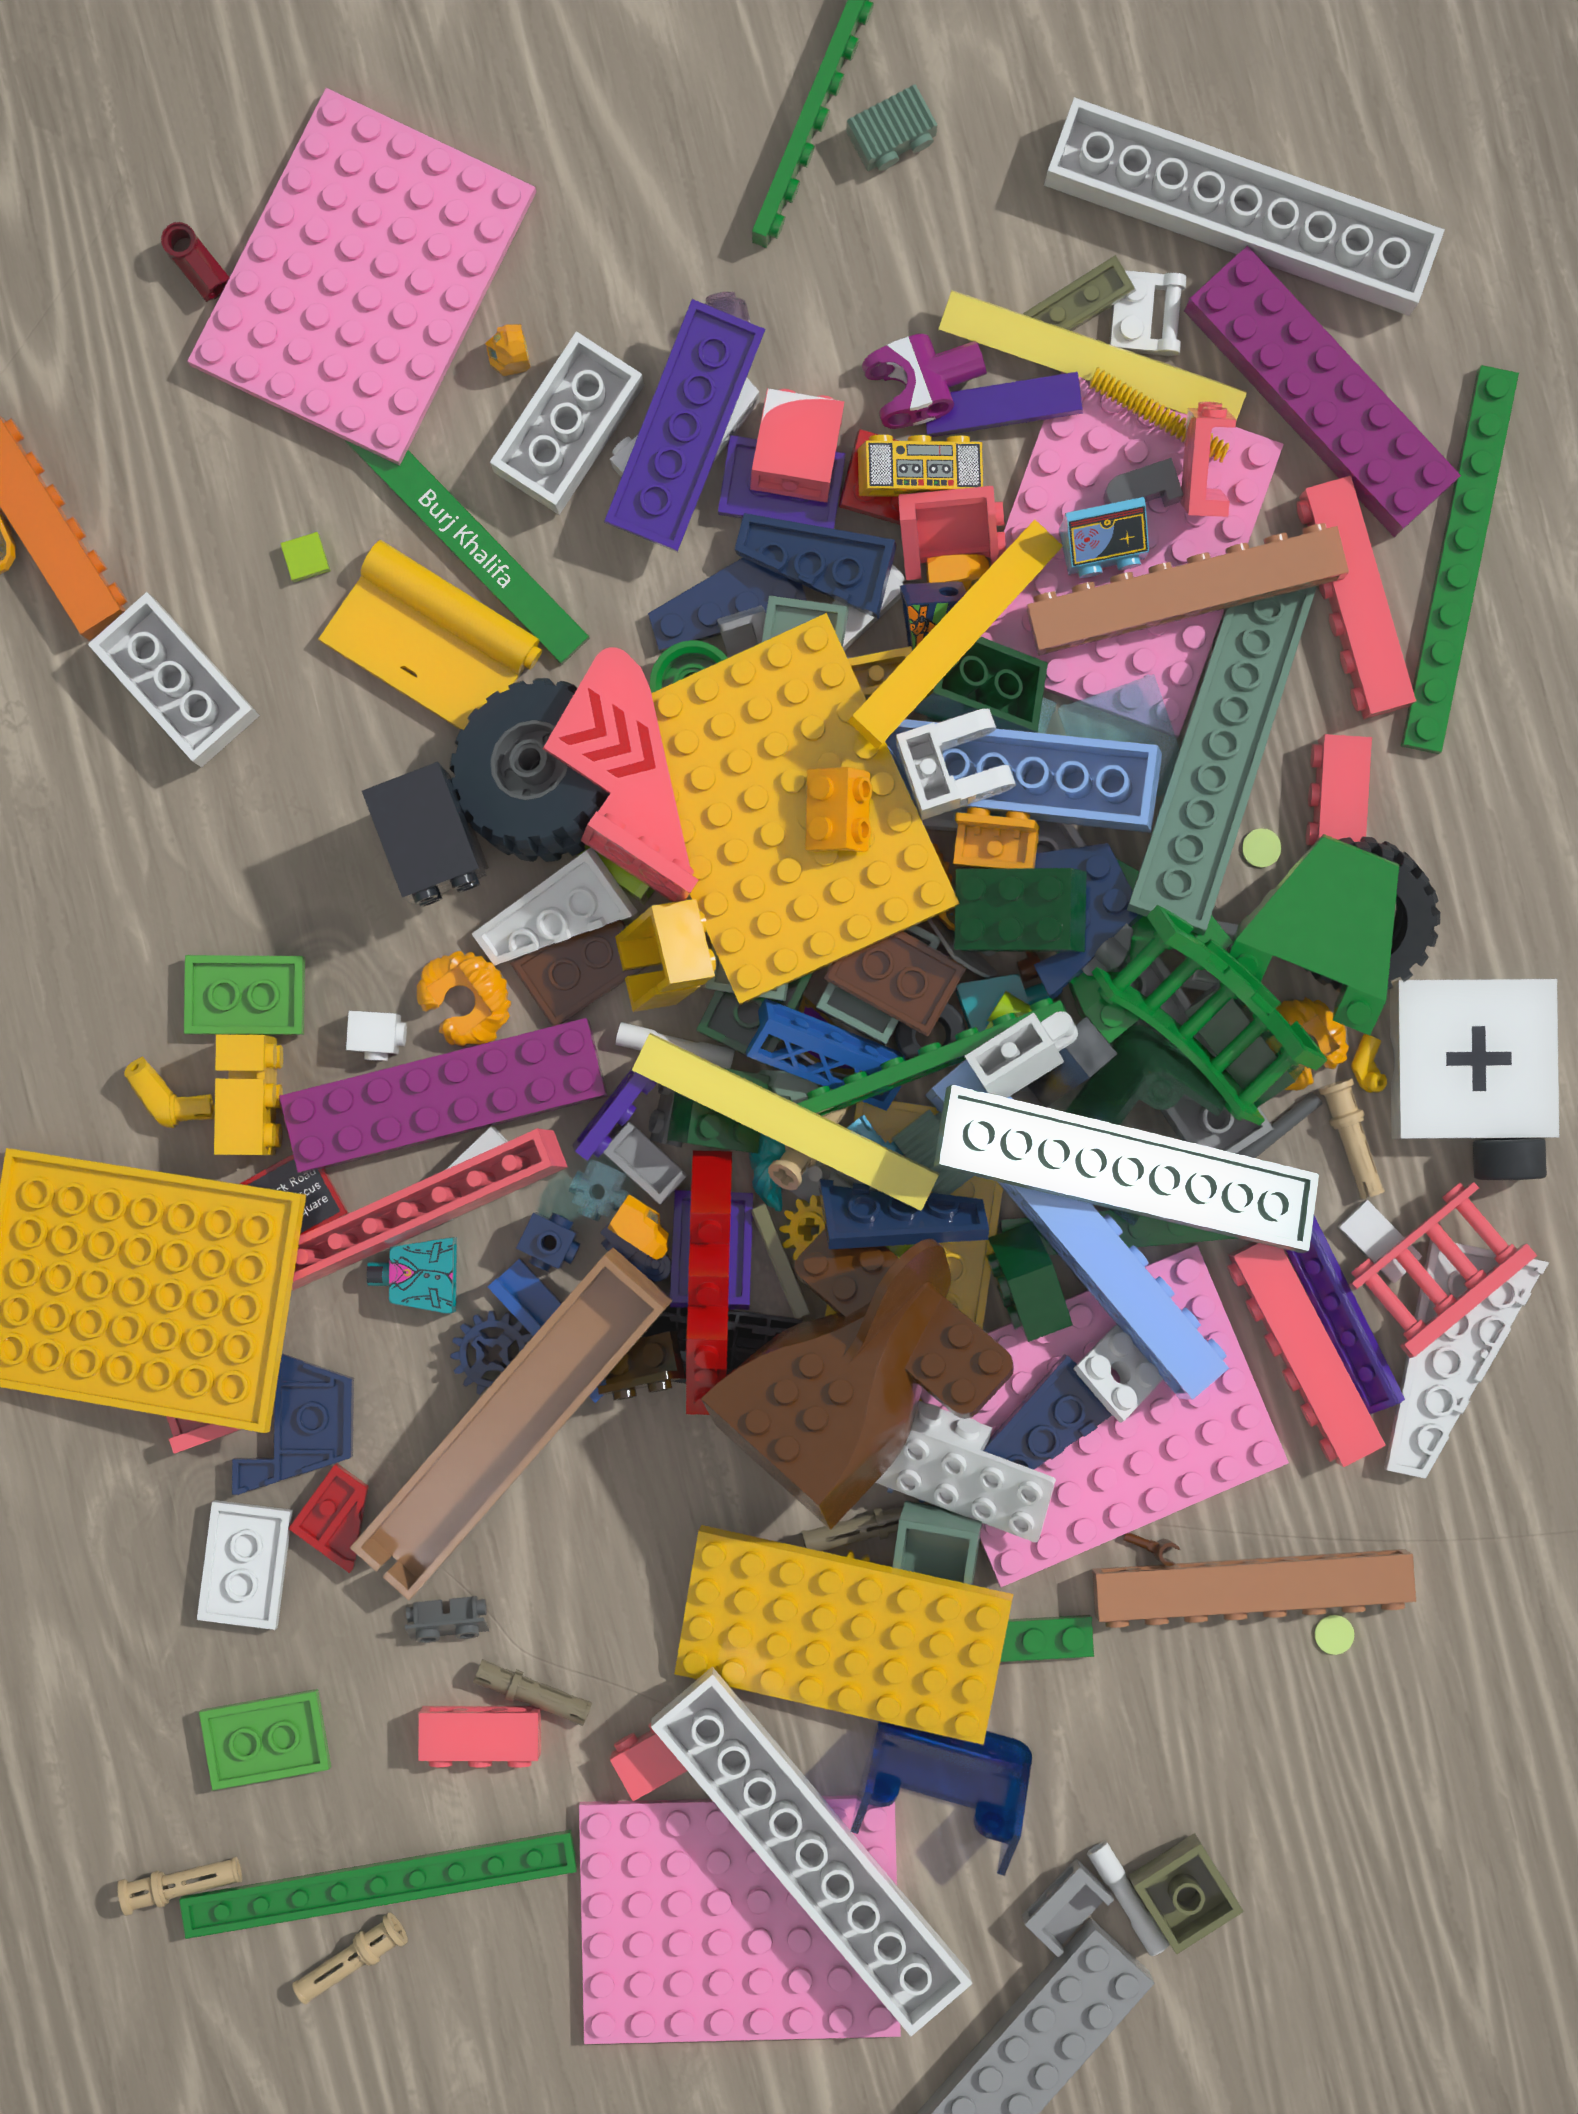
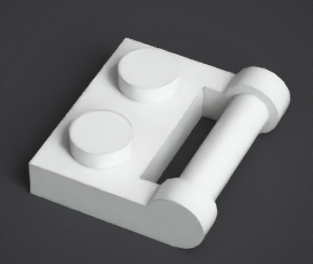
M1125 271L1136 291L1113 305L1110 345L1140 354L1179 355L1181 341L1177 340L1181 291L1186 289V275L1181 273L1158 274ZM1155 289L1166 290L1162 339H1150Z

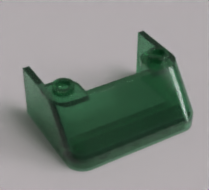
M1134 1025L1124 1031L1113 1044L1112 1048L1117 1055L1088 1078L1064 1111L1120 1125L1139 1099L1155 1109L1165 1110L1176 1105L1185 1094L1216 1116H1219L1226 1101L1207 1077L1177 1047L1149 1028ZM1108 1208L1133 1226L1140 1216Z

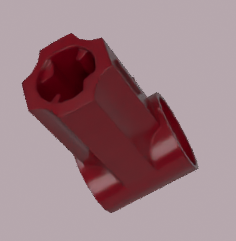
M173 222L168 225L161 235V244L165 252L206 302L217 299L222 294L230 277L188 224ZM182 238L191 239L190 246L182 252L174 251L175 243Z

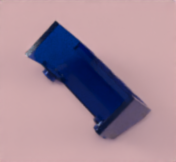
M878 1721L859 1785L850 1832L858 1834L868 1805L877 1807L890 1806L896 1801L900 1788L975 1809L973 1823L976 1830L988 1839L1001 1842L997 1874L1005 1876L1022 1834L1032 1753L1029 1747L1022 1741L990 1731H986L984 1745Z

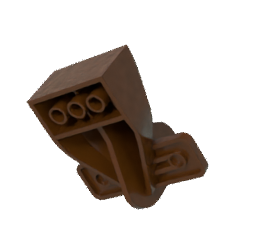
M824 1229L798 1256L795 1269L802 1283L836 1313L797 1324L777 1334L701 1398L715 1425L830 1530L887 1471L900 1454L911 1432L922 1388L955 1416L967 1419L976 1415L1010 1379L1014 1372V1364L1010 1353L946 1299L951 1285V1272L944 1248L933 1239H925L918 1242L898 1258L885 1246L828 1249L826 1231Z

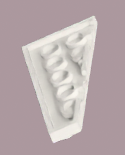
M1430 1239L1424 1268L1448 1296L1452 1294L1455 1298H1458L1467 1290V1287L1463 1284L1466 1280ZM1455 1243L1478 1271L1483 1269L1487 1274L1498 1265L1494 1259L1496 1254L1492 1250ZM1533 1259L1416 1357L1409 1358L1406 1356L1400 1386L1405 1400L1396 1406L1384 1466L1385 1470L1421 1478L1427 1477L1449 1439L1450 1431L1460 1414H1463L1470 1402L1469 1398L1477 1384L1485 1376L1508 1336L1513 1321L1521 1307L1525 1306L1532 1294L1530 1293L1540 1274L1544 1273L1549 1262ZM1420 1288L1415 1319L1417 1321L1421 1319L1426 1324L1437 1313L1433 1310L1435 1307L1434 1303Z

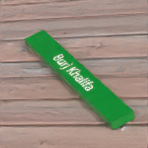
M345 440L349 447L533 636L540 640V643L561 665L590 639L589 635L409 450H407L399 466Z

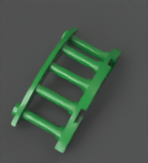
M1157 905L1147 915V918L1155 928L1153 932L1154 938L1116 977L1098 967L1091 972L1100 985L1098 992L1109 1004L1113 1006L1118 1004L1147 1022L1187 1056L1219 1091L1226 1101L1224 1103L1225 1108L1235 1119L1239 1121L1245 1119L1261 1125L1265 1119L1254 1105V1102L1293 1065L1299 1066L1302 1064L1317 1071L1327 1061V1058L1298 1021L1290 1025L1276 1010L1281 1002L1242 964L1212 939L1206 944L1190 934L1194 929L1191 924ZM1174 948L1186 956V959L1148 997L1130 986L1165 949L1171 950ZM1198 969L1201 971L1206 969L1220 981V988L1183 1025H1180L1160 1007ZM1232 998L1235 1000L1239 998L1254 1013L1252 1015L1254 1020L1214 1057L1194 1036ZM1265 1031H1271L1283 1046L1280 1049L1281 1054L1243 1090L1226 1069Z

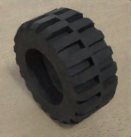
M1362 836L1360 842H1354L1351 837L1339 839L1342 842L1399 864L1396 912L1387 990L1392 989V980L1401 977L1403 982L1412 977L1413 974L1410 968L1415 963L1422 967L1429 958L1425 952L1427 946L1435 947L1438 934L1435 932L1434 927L1440 925L1441 912L1436 907V903L1439 901L1436 891L1418 864L1406 852H1401L1396 845L1387 841L1381 844L1373 837ZM1305 969L1306 972H1311L1314 979L1324 986L1330 983L1335 991H1341L1342 983Z

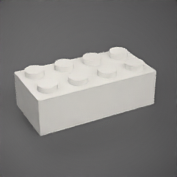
M576 331L490 461L494 473L560 515L643 389L644 381L642 374Z
M147 592L88 644L192 762L200 767H203L260 716L157 600Z

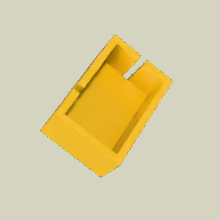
M696 899L653 905L615 936L623 971L660 964L663 967L662 971L632 975L625 978L633 1012L677 1005L700 988V985H704L715 976V956L713 951L708 949L705 937L707 928L704 913L699 911Z
M216 1035L215 1070L229 1071L228 1079L215 1078L214 1155H276V1147H281L282 1125L276 1124V1108L282 1107L279 1096L283 1095V1088L281 1084H277V1069H282L283 1047L282 1045H277V1038L266 1035Z

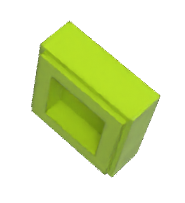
M318 532L280 543L293 582L331 571Z

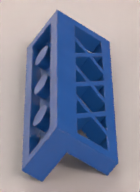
M766 998L758 1009L760 1026L746 1049L747 1057L816 1084L829 1086L832 1090L845 1085L843 1080L832 1076L830 1070L832 1068L846 1064L853 1067L856 1073L866 1071L867 1076L881 1071L880 1065L888 1060L903 1057L904 1061H906L899 1051ZM768 1034L784 1040L786 1048L769 1052L761 1049V1046ZM813 1051L819 1054L821 1062L805 1066L797 1062L795 1055ZM902 1086L884 1092L882 1096L876 1095L862 1102L887 1111Z
M521 1258L487 1286L532 1336L538 1332L562 1304ZM604 1379L599 1386L606 1385V1380ZM596 1388L589 1397L596 1403L603 1395H599L598 1388Z

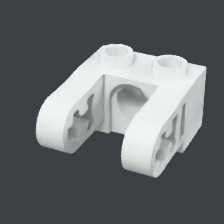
M990 709L976 710L937 724L933 722L896 735V746L922 820L1001 794L1016 786L1009 765L994 767L958 780H954L953 775L949 776L942 751L979 739L996 730Z

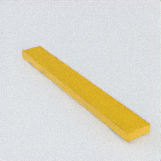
M1034 519L847 722L878 749L1057 554L1063 545Z

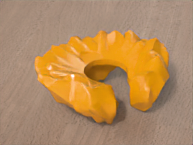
M456 951L449 956L443 955L441 958L438 957L431 960L423 968L421 979L417 984V1002L421 1005L423 1011L427 1012L440 1007L446 993L455 986H465L475 996V1006L469 1014L462 1017L447 1018L440 1023L439 1033L444 1035L448 1044L464 1047L466 1044L481 1045L494 1041L497 1038L496 1032L510 1017L508 1009L511 1006V1001L507 1000V980L503 979L500 970L496 969L492 962H486L483 956H475L473 952H468L464 955L462 951Z
M1305 997L1303 1001L1296 999L1293 1001L1284 1000L1276 1008L1290 1025L1298 1021L1304 1030L1315 1038L1319 1049L1327 1058V1061L1323 1064L1326 1068L1335 1069L1338 1064L1344 1063L1347 1060L1346 1054L1349 1046L1346 1043L1345 1025L1332 1021L1333 1012L1325 1003L1320 1000L1312 1001ZM1305 1067L1297 1080L1285 1088V1090H1303L1308 1085H1312L1314 1080L1311 1068Z

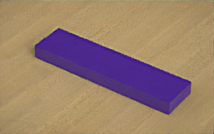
M1078 372L950 392L954 401L953 409L940 418L926 422L927 435L932 438L1083 414Z

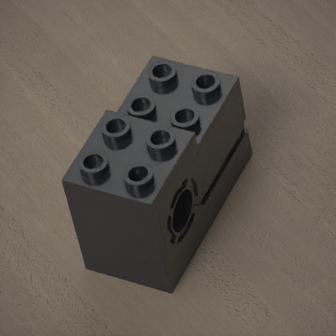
M439 762L362 790L401 896L411 904H419L420 907H425L442 900L441 894L445 891L456 889L458 893L479 886L480 882L478 879L487 876L485 869L489 868L475 830L462 812L458 802L460 799L451 782L452 777Z

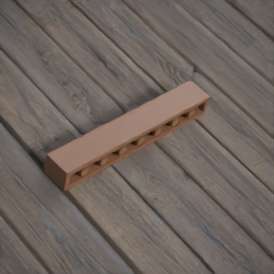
M1325 523L1315 524L1302 529L1303 535L1288 538L1287 533H1280L1263 539L1264 544L1249 548L1248 543H1240L1226 548V554L1211 558L1209 552L1188 557L1186 559L1187 564L1172 567L1171 562L1161 563L1149 567V574L1134 577L1133 572H1126L1109 578V584L1095 587L1094 582H1086L1073 586L1071 588L1072 593L1057 597L1056 592L1052 591L1034 596V603L1027 604V615L1037 655L1040 656L1344 579L1349 570L1338 526L1326 528Z
M1406 1549L1176 1563L1173 1566L1160 1564L1092 1569L1095 1616L1099 1622H1105L1106 1627L1111 1628L1129 1626V1620L1145 1619L1146 1625L1168 1624V1618L1184 1617L1185 1622L1197 1623L1208 1621V1615L1223 1614L1225 1620L1246 1619L1249 1612H1263V1617L1276 1618L1287 1616V1610L1302 1609V1614L1321 1615L1326 1613V1608L1341 1607L1342 1612L1355 1613L1366 1611L1365 1605L1381 1604V1609L1400 1610L1405 1608V1603L1416 1602L1413 1554Z

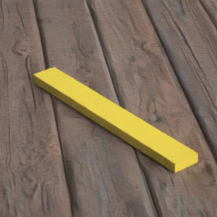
M951 290L939 325V330L976 341L977 343L1064 373L1078 372L1079 377L1088 381L1092 380L1096 368L1099 367V374L1105 370V376L1110 373V380L1112 377H1116L1115 384L1118 380H1121L1120 387L1123 383H1126L1125 391L1129 386H1132L1131 393L1135 389L1138 391L1136 397L1139 393L1143 392L1142 399L1148 395V401L1154 399V403L1159 402V405H1164L1166 408L1187 414L1188 408H1198V402L1222 403V407L1227 408L1237 421L1247 394L1246 391L953 290Z
M652 1033L648 1035L632 1068L634 1072L922 1211L939 1176V1173Z

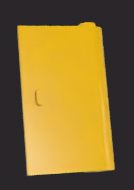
M382 540L377 541L367 554L361 567V577L318 638L324 645L459 730L465 729L469 723L467 718L475 708L479 710L488 702L486 698L496 691L502 693L509 690L508 686L517 681L525 667L531 670L542 653V650L538 648L540 640Z

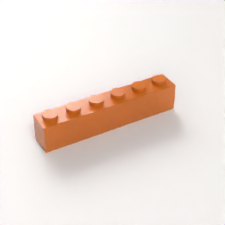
M0 416V507L79 633L90 641L125 612L122 605L128 601L115 582L110 585L102 574L107 568L94 549L88 552L81 540L86 537V534L74 517L67 519L61 509L66 503L53 484L48 487L40 476L41 473L45 472V469L33 451L26 454L20 444V441L25 438L12 418L6 421Z

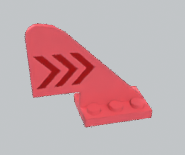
M609 647L602 650L595 657L544 745L543 750L610 794L600 810L596 811L587 824L581 841L670 901H685L699 879L693 876L694 870L689 864L651 690L642 668L624 650Z

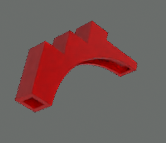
M693 1150L686 1344V1414L710 1415L701 1398L726 1377L732 1151Z

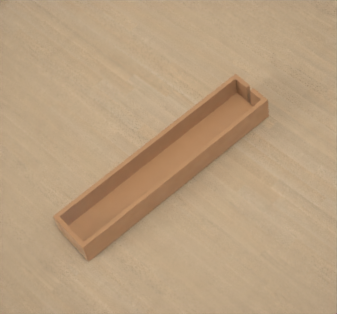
M612 1248L360 1535L350 1549L376 1572L391 1557H394L397 1562L386 1572L383 1578L410 1601L673 1300L616 1249Z

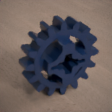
M491 1310L486 1321L479 1314L473 1316L475 1326L472 1327L469 1324L463 1323L460 1328L466 1335L464 1337H454L452 1340L453 1343L460 1346V1351L451 1353L450 1358L460 1360L461 1363L453 1371L455 1374L466 1373L467 1377L463 1383L465 1387L473 1382L477 1383V1394L479 1395L495 1381L484 1378L483 1375L487 1371L499 1370L502 1373L513 1360L511 1345L517 1341L521 1351L533 1337L531 1333L524 1335L521 1333L520 1330L523 1328V1325L520 1322H517L515 1325L510 1323L511 1313H505L502 1319L498 1320L495 1310ZM488 1327H498L505 1331L500 1336L489 1337L481 1330ZM470 1343L476 1349V1362L473 1366H471L468 1358ZM486 1344L491 1348L498 1344L502 1348L499 1353L503 1359L502 1362L497 1359L489 1362L486 1359L489 1353L485 1348Z

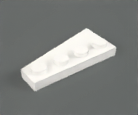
M589 848L474 931L472 935L495 966L553 943L556 944L578 934L603 927L614 921L631 917L638 911L595 850Z

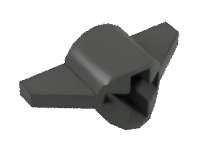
M1126 923L1114 937L1106 940L1098 948L1095 957L1082 971L1087 976H1093L1091 972L1096 967L1106 972H1121L1131 959L1130 948L1133 929Z

